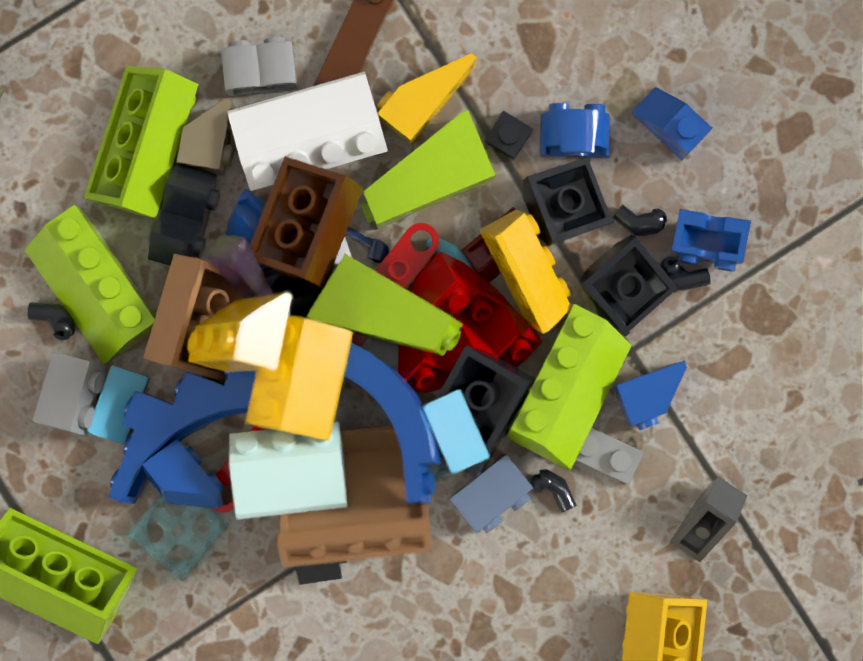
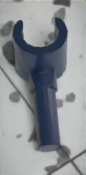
M348 227L345 235L366 247H370L367 255L368 259L380 263L385 259L390 250L383 241L371 239Z

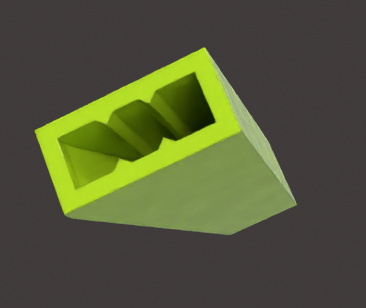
M469 111L461 112L363 191L366 201L360 203L368 223L375 221L377 228H382L495 180V172Z
M344 254L307 317L316 322L349 330L354 334L444 356L447 350H451L456 345L461 334L459 329L462 326L460 322L347 254Z

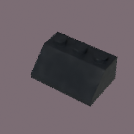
M465 345L436 399L459 389L461 390L490 456L481 462L463 469L476 478L485 470L536 378L505 360ZM440 449V455L443 459H445Z

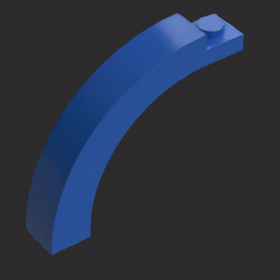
M351 343L344 377L351 379L368 391L381 405L392 422L402 450L407 503L413 505L431 504L430 495L434 494L435 483L432 472H428V467L442 465L440 448L423 411V404L408 382L394 368L376 355Z

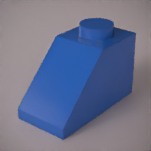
M657 87L631 112L681 161L712 130V127L687 103Z
M685 361L613 386L627 426L637 424L638 429L642 430L659 423L657 417L666 414L687 368Z

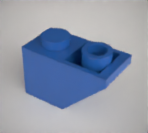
M178 439L142 463L146 478L167 504L216 509L224 505L220 492L224 488L213 472L206 474L199 466L202 464V460L191 446L185 449Z

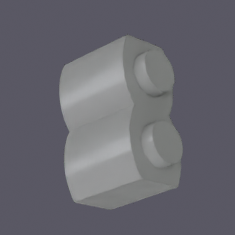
M269 37L264 39L263 44L250 45L249 41L237 40L230 42L229 47L221 49L227 96H246L298 89L292 41H285L284 37Z

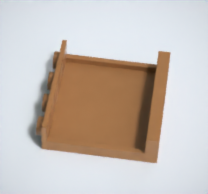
M393 425L341 431L345 453L347 507L280 515V533L277 534V548L283 567L432 552L429 505L407 503L402 450Z

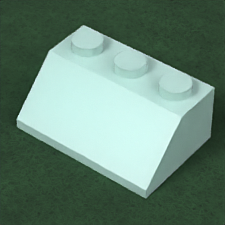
M339 422L333 423L330 441L272 429L229 434V465L237 519L347 507L345 453Z

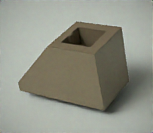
M224 98L183 127L177 158L178 164L209 173L224 175L225 166H231L234 151L233 145H229L232 129L227 111L236 109L232 99Z

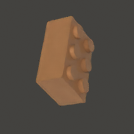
M174 254L143 359L224 381L225 371L188 362L190 355L188 340L198 324L235 300L248 298L254 278L201 259Z

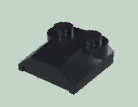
M589 156L528 176L522 180L524 202L529 214L533 216L539 227L540 233L537 234L538 237L548 247L615 222L613 217L610 216L591 167Z
M630 235L614 244L585 270L579 280L584 292L596 302L624 336H627L632 328L668 296L679 290L634 235Z

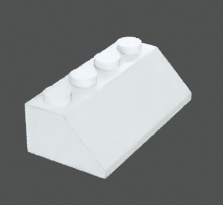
M365 71L227 111L250 191L274 185L285 156L329 169L388 151Z

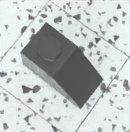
M717 476L698 497L670 543L698 562H701L737 523L747 495Z

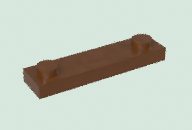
M394 0L353 1L313 86L361 72Z

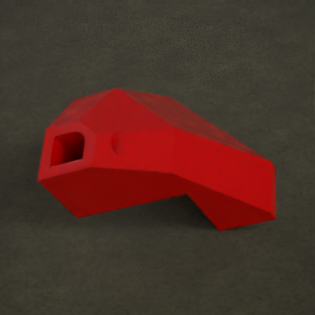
M440 251L417 275L410 292L462 324L459 329L461 332L460 338L451 350L445 352L444 356L399 345L398 373L408 382L412 389L426 394L442 389L465 345L505 360L517 367L529 358L543 341L497 288L464 262Z

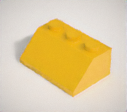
M514 210L479 229L523 319L531 327L544 334L551 330L572 308L567 297L571 296V293L563 278L559 277L557 279L552 266L556 264L554 257L547 246H541L536 236L540 233V230L531 214L526 216L525 212Z
M283 293L235 300L195 327V331L189 337L188 351L190 355L188 362L225 372L276 370L291 295Z
M287 315L276 370L257 371L246 423L262 428L330 441L353 332L309 319Z
M629 592V600L626 607L625 637L622 644V661H701L707 599L652 592Z

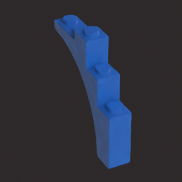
M186 371L184 378H181L175 387V401L173 404L135 390L133 397L126 403L124 409L125 418L122 423L133 428L134 432L125 442L123 448L124 457L120 468L114 472L111 478V491L108 497L122 503L135 504L147 481L142 463L176 439L181 442L184 438L209 423L231 415L248 413L257 371L225 372L226 382L224 385Z

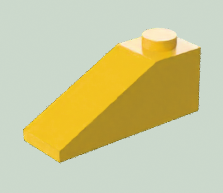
M471 53L399 86L394 93L388 91L377 105V108L380 109L377 113L379 121L412 146L477 66V57Z

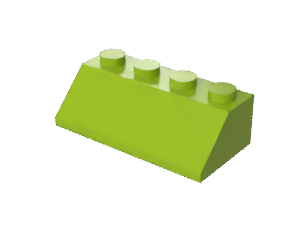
M126 66L84 199L135 215L156 219L158 210L163 204L165 183L174 168V160L181 141L182 130L186 125L190 110L195 104V94L199 84L167 69Z
M75 204L44 225L24 249L104 365H107L151 333L156 316L155 311L87 214Z
M574 304L505 438L570 471L632 345L607 320Z
M9 507L0 520V598L91 642L99 644L113 622L138 568Z

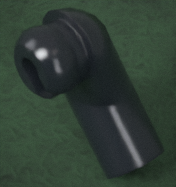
M622 204L613 216V219L633 235L641 237L657 234L662 231L667 222V215L658 208L653 209L649 213L636 215Z
M666 257L661 261V268L678 287L679 291L711 284L707 268L688 272L678 264V259L675 257Z
M29 303V320L47 321L54 331V337L58 340H67L75 333V322L64 306L59 304Z
M548 469L539 470L540 473L531 476L530 482L534 491L537 493H541L544 490L551 492L561 513L577 506L566 480L560 475Z

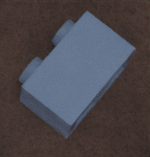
M504 454L480 475L453 494L450 500L476 533L483 529L487 534L503 521L499 515L510 507L516 511L531 499L528 493L534 488L509 456Z

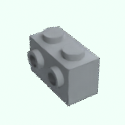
M52 352L33 422L87 436V430L92 426L99 393L102 391L105 383L106 367L91 361Z

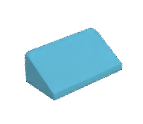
M111 365L95 408L92 426L88 428L87 433L125 445L131 430L130 427L122 424L125 418L124 409L126 403L133 397L135 390L144 393L149 377Z
M460 389L422 406L451 474L490 457Z

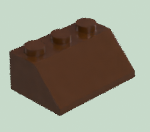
M285 156L245 258L294 279L324 289L363 187L346 175Z

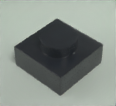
M503 110L486 137L485 143L510 159L515 160L533 132V128Z

